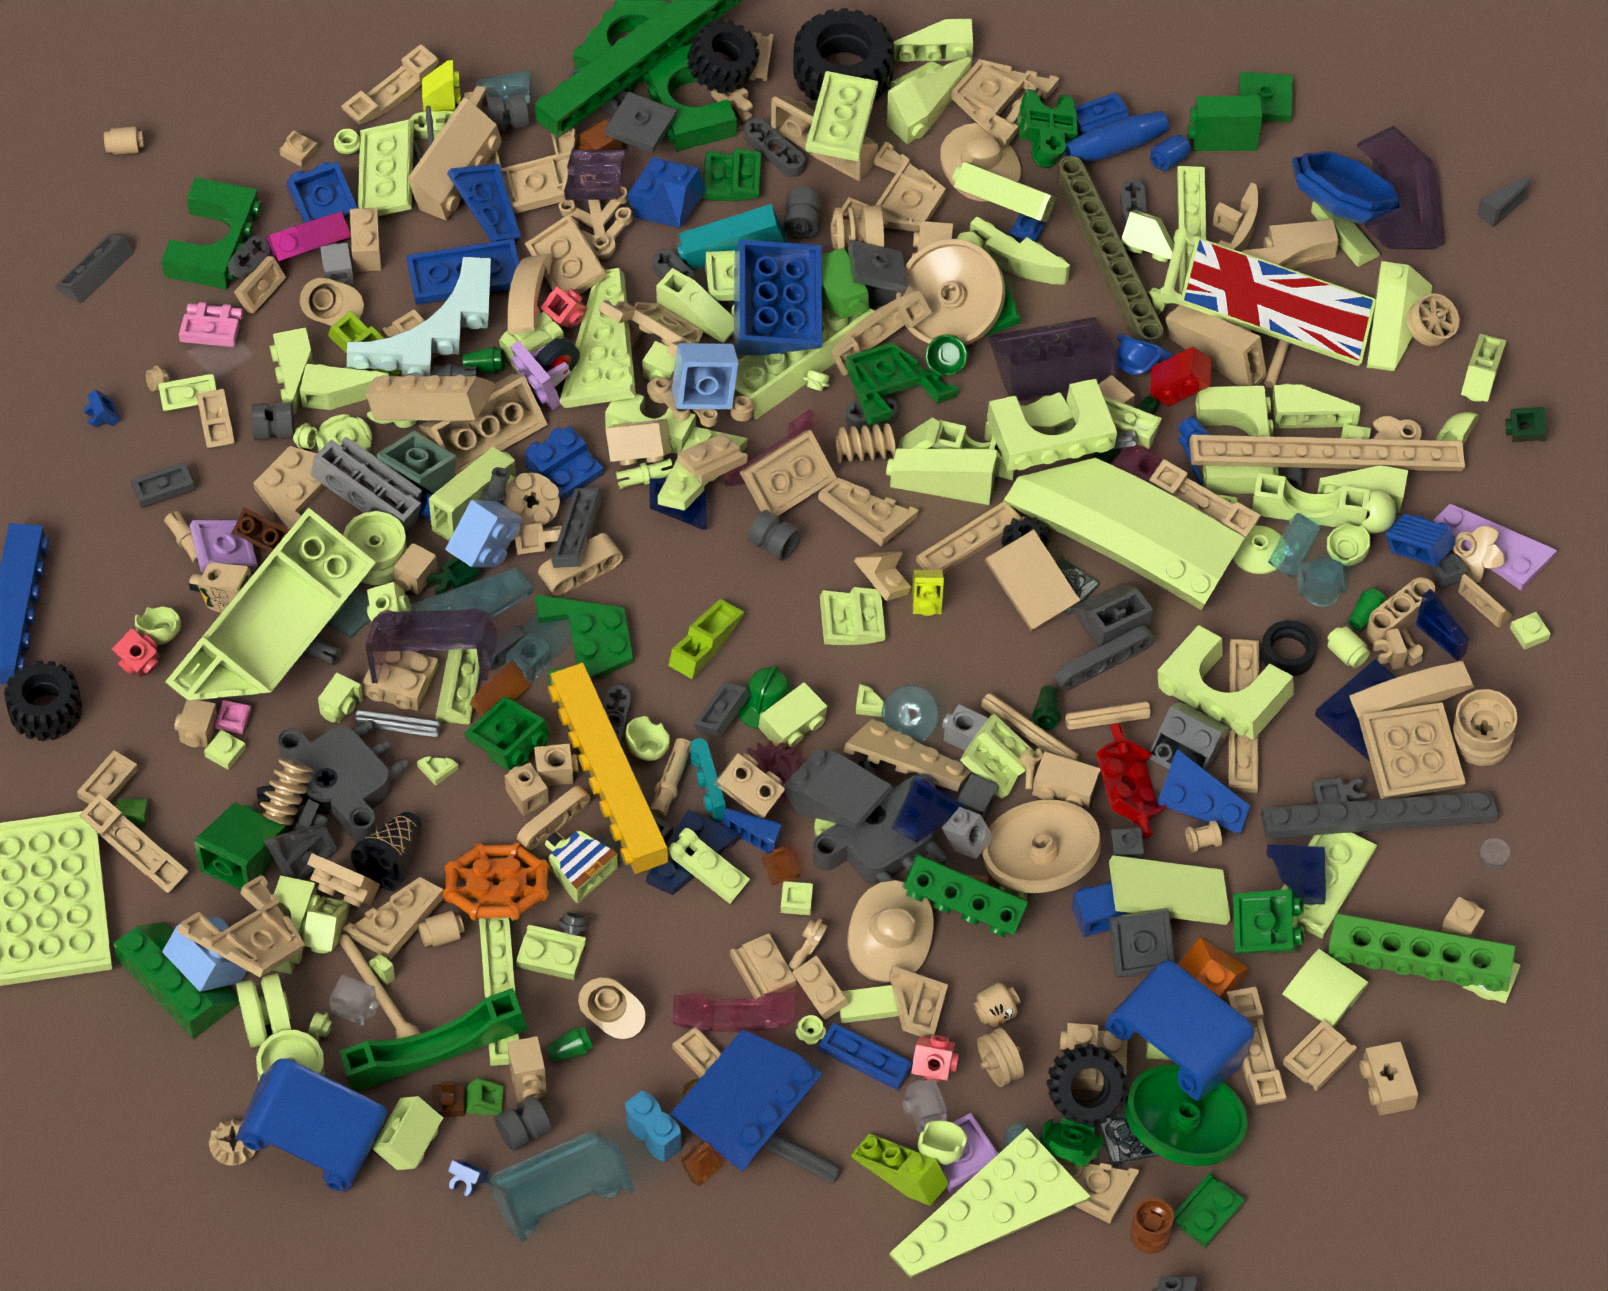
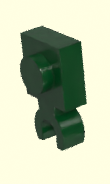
M454 557L440 565L441 574L434 573L429 575L426 582L428 587L434 584L440 585L435 588V596L439 598L444 596L451 586L458 591L480 578V571L477 567H471L459 558Z

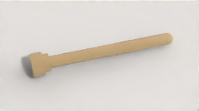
M347 934L341 935L339 938L340 945L395 1026L396 1039L421 1034L417 1026L405 1021L350 936Z

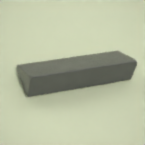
M108 234L55 287L76 302L83 303L134 253V250L125 236Z

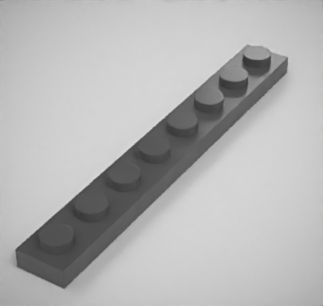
M1489 791L1262 808L1260 815L1265 836L1268 839L1496 822L1498 813L1492 792Z

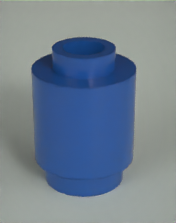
M1173 135L1151 148V163L1154 167L1166 171L1187 158V154L1191 151L1190 144L1184 136Z

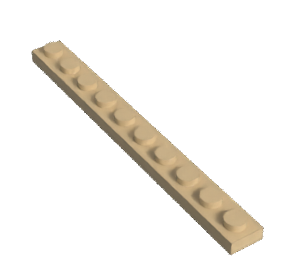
M1191 435L1189 439L1191 465L1365 469L1383 465L1404 470L1462 471L1465 468L1462 441Z

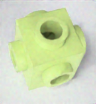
M391 582L367 590L369 599L367 613L371 622L384 630H395L401 624L410 622L408 612L411 611V604L403 588Z

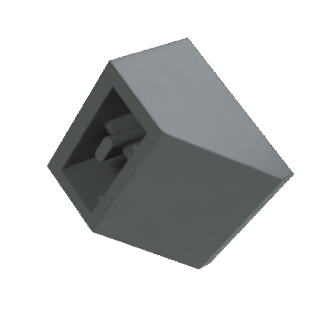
M1119 584L1072 607V611L1098 647L1141 625H1146L1151 629L1152 607L1139 589L1124 584Z
M1178 702L1170 706L1149 751L1152 756L1148 759L1170 769L1178 749L1207 772L1219 755L1231 728L1182 702Z

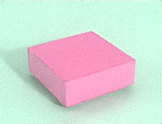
M223 700L215 721V729L244 735L252 712L251 705Z

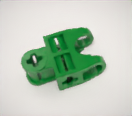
M1026 89L1018 114L1019 140L1032 142V158L1040 167H1053L1058 160V156L1065 151L1066 143L1076 138V110L1070 95L1061 94L1056 108H1049L1041 102L1036 90Z

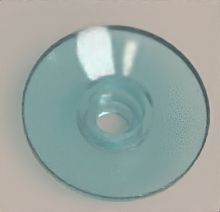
M914 685L899 687L888 695L883 704L882 722L887 727L901 734H906L917 742L927 739L934 732L938 724L939 709L937 702L922 687ZM911 709L917 711V718L911 720L908 715Z

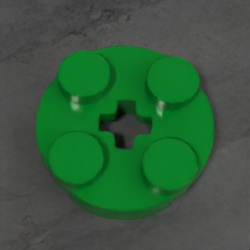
M1062 1118L1061 1123L1052 1124L1053 1119L1044 1123L1040 1141L1053 1157L1070 1160L1077 1166L1085 1167L1089 1165L1090 1160L1096 1159L1100 1155L1103 1137L1100 1134L1098 1138L1094 1134L1095 1128L1093 1126H1087L1086 1123L1076 1124L1073 1120H1068L1067 1118Z

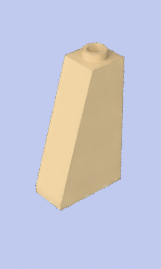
M1179 305L1166 317L1168 334L1172 341L1186 350L1191 347L1198 349L1212 359L1211 367L1236 385L1258 386L1267 377L1259 335L1216 316L1208 315Z

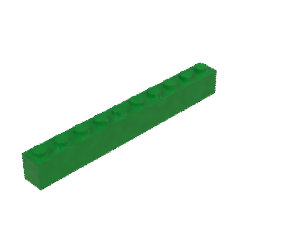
M673 0L663 9L656 11L646 22L637 25L627 36L617 40L611 48L598 54L588 65L579 68L569 79L559 83L553 91L540 97L535 103L536 121L554 136L560 138L695 37L699 30L706 26L708 22H715L743 0Z

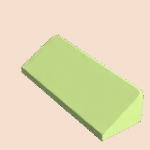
M1313 201L1311 213L1318 221L1334 220L1339 240L1338 245L1357 267L1380 256L1377 249L1354 222L1330 214Z
M1103 396L1117 432L1136 431L1138 436L1136 446L1149 450L1161 423V418Z
M460 639L449 648L435 720L467 725L470 723L473 711L470 702L477 690L482 664L479 656L483 649Z

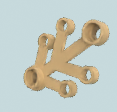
M588 171L582 175L579 183L582 192L588 197L591 214L577 208L572 199L560 202L559 209L562 216L565 217L570 214L574 219L594 229V235L583 230L581 232L597 258L604 260L613 255L616 248L614 239L625 226L633 221V216L629 208H619L628 201V192L623 186H617L612 190V199L601 211L598 194L603 188L602 181L598 174ZM615 213L617 220L605 233L604 226Z
M652 379L647 385V392L651 400L657 403H666L673 412L675 419L680 421L687 420L690 416V409L676 408L672 393L673 379ZM738 396L733 400L732 409L728 410H731L730 414L733 419L747 421L752 418L753 403L746 396ZM693 409L700 418L702 425L712 427L717 423V412L714 409Z

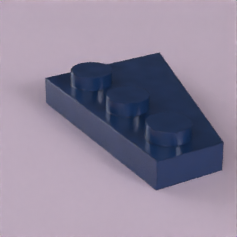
M688 809L666 846L668 849L672 843H676L682 830L689 828L696 833L702 842L721 856V852L730 844L734 845L741 839V833ZM689 847L685 850L691 857L695 853ZM668 855V863L652 868L646 877V883L670 895H674L695 876Z

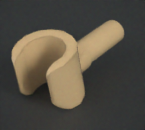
M1403 629L1400 633L1408 648L1406 662L1410 666H1414L1422 661L1423 648L1420 644L1415 645L1407 629Z
M1030 747L1025 749L1020 755L1021 763L1026 766V790L1033 789L1035 764L1043 756L1040 748L1034 751L1033 757L1030 754Z

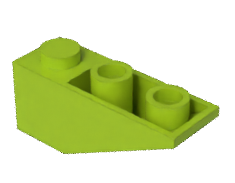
M870 1133L851 1154L854 1160L901 1193L929 1206L934 1203L949 1185L936 1159Z

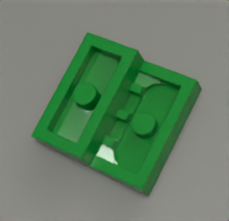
M737 148L734 149L733 155L706 151L703 183L706 191L702 199L741 201L758 198L761 152Z

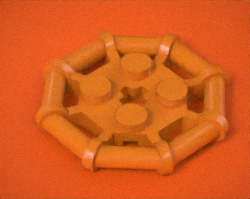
M481 842L476 843L474 848L456 860L448 861L444 867L446 872L445 889L442 894L444 900L455 904L470 915L471 920L478 921L480 918H511L514 921L519 919L520 914L538 902H544L549 896L547 889L548 872L550 871L549 863L531 854L518 842H514L513 845H483ZM508 856L507 858L502 859H488V857ZM519 860H521L530 867L524 869L523 867H521ZM471 863H473V867H472V868H470V869L465 868V867H467L468 865H470ZM458 879L466 881V886L458 888ZM536 879L533 887L527 885V881ZM493 882H499V885H493ZM520 896V901L515 903L514 899ZM472 897L477 899V902L472 903L467 898L472 900Z

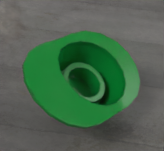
M778 666L761 668L751 676L745 686L750 693V697L738 712V716L747 726L759 729L760 715L793 691L791 682L779 671Z

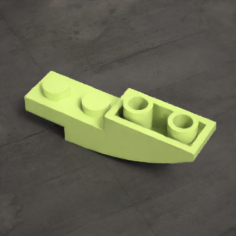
M976 217L970 223V232H974L982 238V248L996 261L1000 269L1037 282L1064 285L1068 282L1070 264L1062 257L1046 250L1040 243L1034 242L1028 237L1021 243H1018L1012 236L1004 234L996 229L993 224L985 222L979 217Z

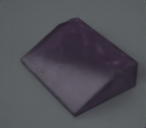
M1095 317L989 336L1004 387L1009 396H1016L1017 400H1027L1030 396L1053 395L1058 391L1068 390L1069 384L1096 379L1098 384H1100L1110 375H1113L1119 381L1117 350Z

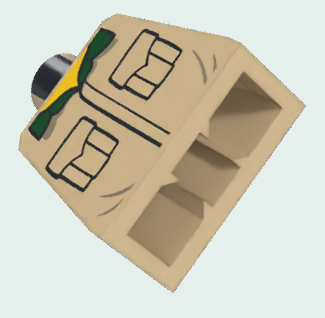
M211 562L207 565L203 575L193 574L191 576L189 589L200 592L209 609L222 613L252 577L248 566Z

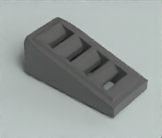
M1525 177L1481 199L1477 213L1478 217L1492 227L1496 226L1528 197L1530 179Z

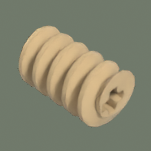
M888 423L884 424L882 432L879 426L874 424L871 433L868 427L863 425L860 434L857 428L852 426L849 435L846 429L841 427L838 436H836L839 463L842 462L843 455L847 456L849 462L853 461L854 454L858 455L860 461H864L865 453H869L871 460H875L876 452H880L882 459H886L888 451H891L893 457L895 456L894 433Z
M280 758L278 762L285 768L284 770L274 769V773L280 779L279 781H269V784L275 788V791H265L264 794L271 800L270 802L261 801L260 805L266 810L265 813H262L263 816L274 822L291 826L293 818L290 815H296L298 812L294 804L302 802L303 799L299 794L307 791L304 783L311 781L312 777L308 772L314 771L295 760Z

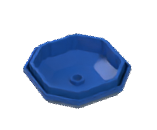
M1331 151L1303 154V156L1294 157L1292 160L1298 188L1312 201L1334 216L1364 224L1390 220L1402 213V206L1395 186L1357 160Z

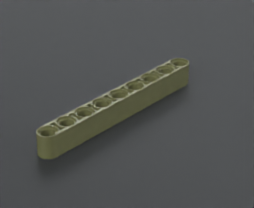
M1075 156L1064 157L1059 164L1058 186L1132 339L1161 347L1163 326L1083 162Z

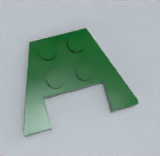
M892 342L849 355L845 362L869 425L891 418L892 409L881 397L921 385L938 404L957 398L959 389L952 383L948 386L940 381L941 376L933 371L927 372L918 366L919 361Z
M542 595L534 596L538 623L561 620L569 621L576 665L583 663L590 679L597 676L601 678L633 663L632 648L623 607ZM565 668L548 670L549 686H551L550 674Z

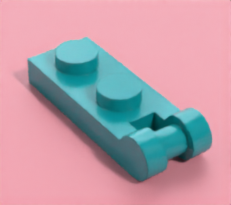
M696 738L690 744L691 764L699 769L696 770L699 788L704 787L706 795H703L704 807L706 812L712 813L715 822L723 821V812L726 804L721 789L713 784L718 777L708 743L702 738Z

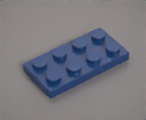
M514 239L406 255L415 304L447 300L454 291L459 279L463 257L491 258L489 293L510 290L513 275L519 264Z

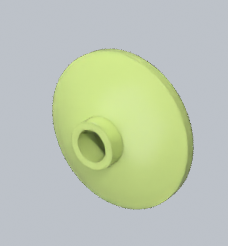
M1256 525L1247 538L1243 540L1233 557V561L1237 566L1249 573H1271L1284 563L1287 554L1286 543L1275 530Z

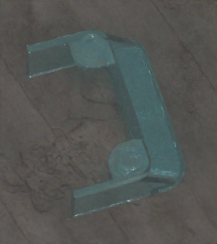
M597 1131L580 1135L501 1170L485 1180L489 1193L509 1232L521 1242L527 1240L526 1235L535 1231V1226L539 1223V1217L592 1193L597 1196L602 1195L603 1198H610L620 1192V1188L629 1193L636 1191L619 1146Z

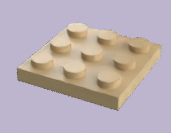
M1443 702L1362 714L1358 718L1381 799L1462 788L1466 784Z

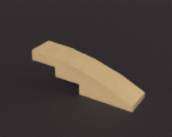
M1459 661L1406 674L1352 694L1349 697L1359 718L1362 714L1439 703L1473 688L1474 685L1464 662Z

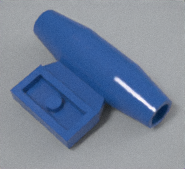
M1113 93L1075 107L1077 129L1080 133L1084 134L1066 143L1064 154L1065 157L1075 156L1083 163L1103 160L1146 144L1169 130V123L1163 111L1128 116V108L1118 94Z

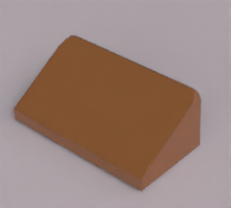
M510 661L472 697L470 705L483 716L504 696L515 702L531 685L517 665Z

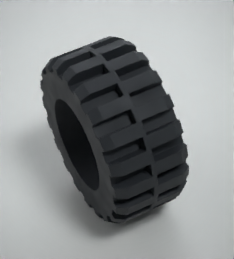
M841 8L840 11L831 9L825 11L823 15L819 13L813 16L812 21L808 20L801 26V30L797 32L794 43L793 74L799 89L803 92L805 91V95L812 101L816 99L818 102L826 71L878 81L874 101L881 97V93L886 92L890 86L894 69L893 38L885 25L881 22L877 23V19L872 15H863V11L856 9L855 12L848 11V8ZM846 52L855 54L864 60L854 65L841 66L832 64L824 58L833 53Z

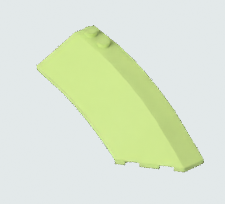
M1097 458L1019 476L1003 501L1032 519L1036 517L1038 522L1045 523L1047 528L1068 536L1126 566L1200 610L1203 609L1245 539L1242 535L1173 495Z
M308 507L165 683L187 701L271 693L376 562Z

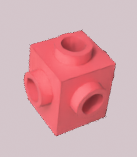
M556 286L540 308L560 328L565 326L572 329L584 319V312L588 307L581 302L583 297L572 288L567 291Z
M132 628L112 648L114 654L120 659L118 665L129 675L133 672L139 677L144 673L148 675L159 663L157 659L160 655L155 650L158 647L157 643L147 634L141 637Z
M938 1035L931 1036V1038L919 1036L911 1074L924 1076V1079L931 1082L947 1081L950 1072H956L959 1054L954 1053L955 1043L949 1042L948 1038Z

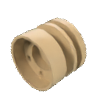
M881 205L863 206L859 219H855L852 207L847 208V219H843L841 207H834L830 226L832 250L845 248L846 252H848V245L851 240L884 247Z
M1482 689L1465 695L1458 703L1452 736L1459 757L1470 764L1490 766L1502 761L1510 753L1518 718L1516 708L1508 697L1498 691Z

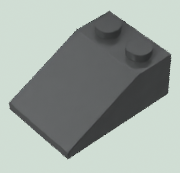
M820 748L809 756L808 760L792 774L791 778L783 786L785 788L784 792L796 813L855 829L860 827L893 790L889 783L841 754Z

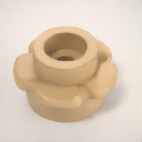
M158 365L146 371V382L152 392L159 390L158 384L169 382L166 370L159 368Z

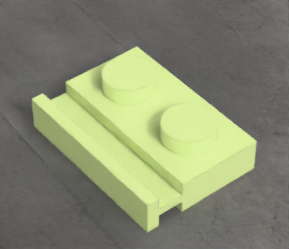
M528 924L527 932L523 938L516 960V967L575 980L583 950L586 946V938Z

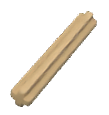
M988 693L983 698L982 708L992 715H997L1006 725L1043 751L1078 761V753L994 694Z

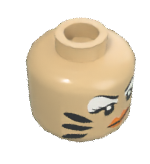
M998 982L978 992L976 995L977 1002L973 1003V1006L984 1025L989 1024L992 1027H998L1017 1016L1018 1009L1016 1005L1021 1002L1013 987L1007 989L1004 984Z

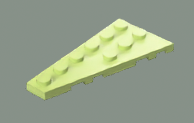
M620 268L605 270L608 276L591 287L586 305L588 308L584 312L585 316L575 344L580 351V358L577 365L566 377L559 401L564 408L636 398L629 320L618 323L598 311L604 300L610 301L613 306H616L618 301L627 302L625 277Z
M1026 1128L894 1248L889 1255L912 1278L957 1256L969 1253L982 1245L994 1242L1035 1224V1222L1060 1213L1075 1204L1087 1201L1091 1196Z

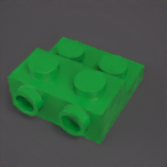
M506 696L501 698L464 732L467 741L487 752L490 761L507 771L516 766L525 765L529 754L534 751V747L545 746L550 736L545 719Z
M1288 889L1233 894L1234 945L1236 954L1268 953L1273 955L1299 953V945H1304L1305 942L1304 929L1299 927L1298 916L1304 913V904L1302 898H1298V894L1295 891Z

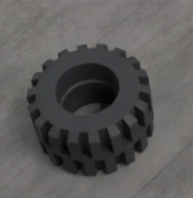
M722 19L717 20L716 23L713 21L708 22L706 26L699 30L687 54V59L689 60L687 65L688 69H693L691 75L693 78L697 77L699 79L698 83L701 86L705 84L708 86V90L713 91V89H716L718 93H724L725 90L728 93H732L735 89L740 90L748 82L758 63L760 52L756 48L758 45L756 39L751 38L753 34L750 31L746 32L743 30L744 26L741 24L739 26L734 25V21L730 20L728 23H725ZM715 52L727 55L732 61L721 59Z
M41 660L36 661V665L25 664V669L23 670L18 668L14 672L15 678L10 677L8 679V687H5L4 691L5 702L13 727L16 726V730L20 734L25 733L29 739H33L36 736L38 741H44L45 737H50L51 740L57 739L56 735L60 733L62 735L67 734V728H74L77 724L76 719L81 717L82 701L74 674L70 670L67 671L66 666L62 664L56 666L54 661H48L47 664H43ZM51 695L57 697L47 705L36 706L30 704L40 696Z
M1087 1043V1046L1076 1044L1074 1045L1075 1049L1072 1050L1066 1048L1063 1050L1064 1055L1061 1058L1056 1056L1053 1060L1056 1064L1053 1068L1050 1067L1048 1071L1050 1079H1047V1087L1050 1090L1048 1094L1054 1105L1068 1120L1071 1119L1074 1123L1080 1125L1086 1123L1087 1126H1094V1122L1097 1121L1100 1124L1107 1122L1106 1117L1108 1116L1114 1118L1118 1114L1115 1111L1118 1106L1123 1108L1125 1104L1123 1097L1128 1096L1129 1089L1126 1087L1128 1078L1124 1074L1123 1066L1101 1046L1098 1048L1094 1044ZM1088 1068L1101 1071L1104 1077V1084L1101 1092L1096 1097L1084 1101L1073 1097L1071 1084L1074 1077L1080 1071Z

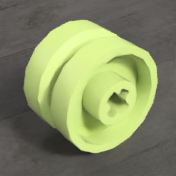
M380 511L365 512L354 517L346 526L343 536L376 562L361 582L370 585H381L393 581V566L407 550L403 525L396 517Z
M278 973L262 977V997H258L255 983L252 980L236 983L250 1048L261 1046L267 1039L265 1025L270 1024L272 1035L282 1030H291L289 1021L291 1019L286 993L282 991Z
M282 1030L269 1036L261 1044L256 1056L258 1082L262 1073L278 1059L292 1060L325 1076L323 1051L318 1041L305 1032L298 1030Z

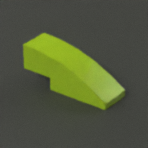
M351 311L331 326L328 337L346 353L347 342H370L384 339L373 326L367 328ZM366 368L369 371L377 370L388 373L389 376H399L402 373V370L386 371L383 369Z
M719 599L690 625L688 635L672 648L668 666L693 679L722 647L742 619L744 612Z

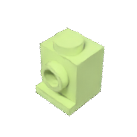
M336 672L318 697L320 714L330 722L341 723L346 715H350L353 712L356 702L362 703V686Z

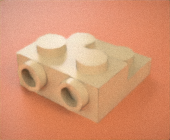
M384 643L377 660L372 661L362 682L363 694L373 701H384L394 704L400 709L418 711L439 666L438 659Z
M313 853L307 865L315 868L310 880L319 884L318 890L331 896L334 895L335 891L344 894L343 901L359 908L361 903L371 906L380 887L379 883Z
M1068 1023L1067 1031H1061L1060 1049L1065 1050L1069 1048L1072 1050L1075 1049L1074 1045L1076 1044L1087 1046V1043L1094 1044L1098 1048L1101 1046L1123 1066L1124 1074L1126 1075L1128 1040H1120L1109 1031H1098V1025ZM1084 1069L1074 1077L1071 1089L1101 1091L1104 1084L1103 1074L1098 1069Z

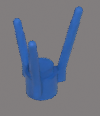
M1194 416L1185 419L1178 428L1179 433L1182 435L1178 441L1183 446L1190 465L1189 439L1191 435H1211ZM1191 465L1198 484L1202 485L1204 482L1198 466Z

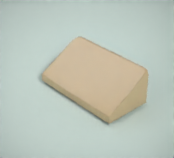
M1466 574L1462 575L1458 593L1495 626L1500 628L1512 618L1513 615Z

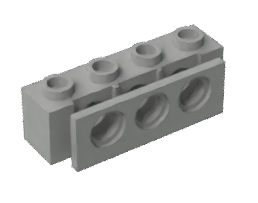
M348 437L342 440V446L331 439L314 456L311 476L362 513L372 511L389 513L399 519L405 529V534L418 521L422 490Z

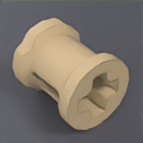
M1215 820L1210 821L1209 825L1194 829L1190 826L1185 829L1186 841L1192 853L1197 852L1202 847L1210 845L1218 847L1222 845L1221 832Z

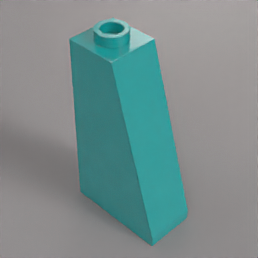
M769 204L679 233L681 244L677 245L681 260H686L691 270L705 268L706 252L735 251L740 239L788 243V239L773 205Z

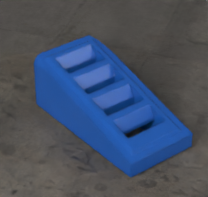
M725 808L723 812L724 826L741 833L743 840L765 853L775 856L781 841L780 823Z

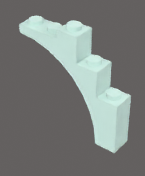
M463 257L461 273L452 294L437 312L413 329L390 338L370 342H347V367L383 369L386 371L402 370V376H430L431 353H439L441 355L459 354L460 327H468L470 329L488 328L491 258Z

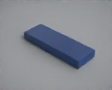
M834 1022L818 1045V1051L899 1091L912 1070V1061Z

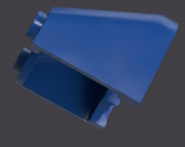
M1170 960L1162 961L1112 1012L1104 1027L1120 1040H1128L1137 1032L1179 1065L1180 1070L1177 1077L1179 1086L1197 1102L1241 1068L1254 1038V1029L1243 1015Z
M278 1059L262 1073L235 1138L242 1141L243 1145L251 1150L259 1151L261 1148L273 1145L324 1170L322 1177L329 1188L335 1191L346 1192L351 1188L388 1111L383 1105L301 1064L288 1059Z

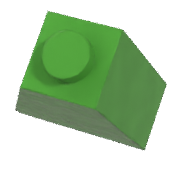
M845 248L822 254V304L843 319L869 311L868 290L864 284L853 282L850 258Z

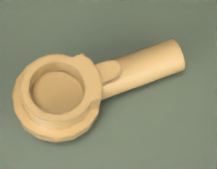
M818 918L817 922L810 920L802 936L807 939L801 950L796 951L788 965L792 972L803 965L808 954L811 955L828 926L821 923V918Z

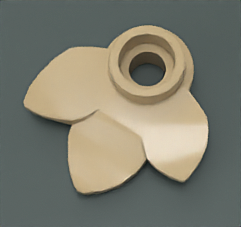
M1383 416L1373 422L1374 428L1379 432L1373 439L1420 440L1422 435L1418 423L1410 419L1400 421L1392 416ZM1410 429L1413 434L1406 435L1403 430Z
M1490 526L1478 527L1473 532H1461L1454 538L1456 543L1453 547L1454 553L1459 556L1468 570V576L1478 583L1483 578L1485 568H1498L1505 564L1503 551L1494 544L1499 537V531ZM1467 540L1471 542V549L1469 551H1466L1464 548V543Z

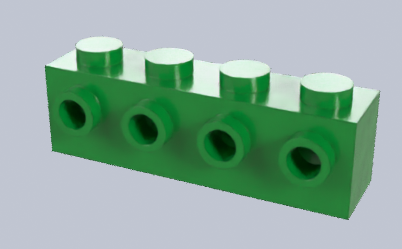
M917 853L902 884V887L907 890L906 896L920 902L923 901L924 897L935 902L934 908L950 914L952 909L962 913L961 919L971 924L978 925L979 921L990 925L989 931L1005 937L1006 933L1015 934L1028 904L1023 898Z

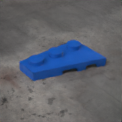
M500 165L451 168L447 172L449 178L490 241L514 239L515 242H518L521 235Z
M1176 750L1157 805L1162 806L1164 804L1167 809L1206 823L1215 820L1220 828L1241 835L1251 806L1181 751Z

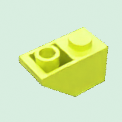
M447 60L422 79L424 112H426V106L431 107V112H454L456 105L461 102L460 88H455L460 87L459 71H454L453 60Z
M913 570V614H922L924 616L941 614L944 585L942 570Z

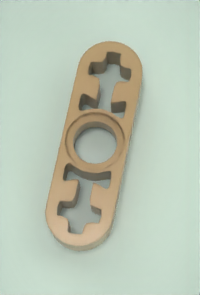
M580 786L571 788L528 822L519 831L517 840L527 850L535 849L547 840L551 834L557 832L581 813L589 804L591 796Z

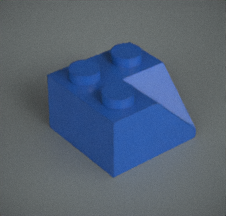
M652 157L627 196L634 217L681 228L706 189L699 168Z

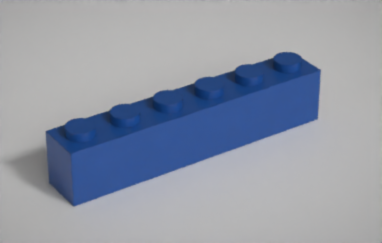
M9 523L0 564V684H7L10 677L15 678L14 672L18 668L20 670L25 669V650H29L31 646L29 628L30 625L34 626L36 620L34 603L35 601L39 602L41 589L38 582L39 578H43L45 574V561H43L44 554L49 553L50 539L45 537L43 525Z

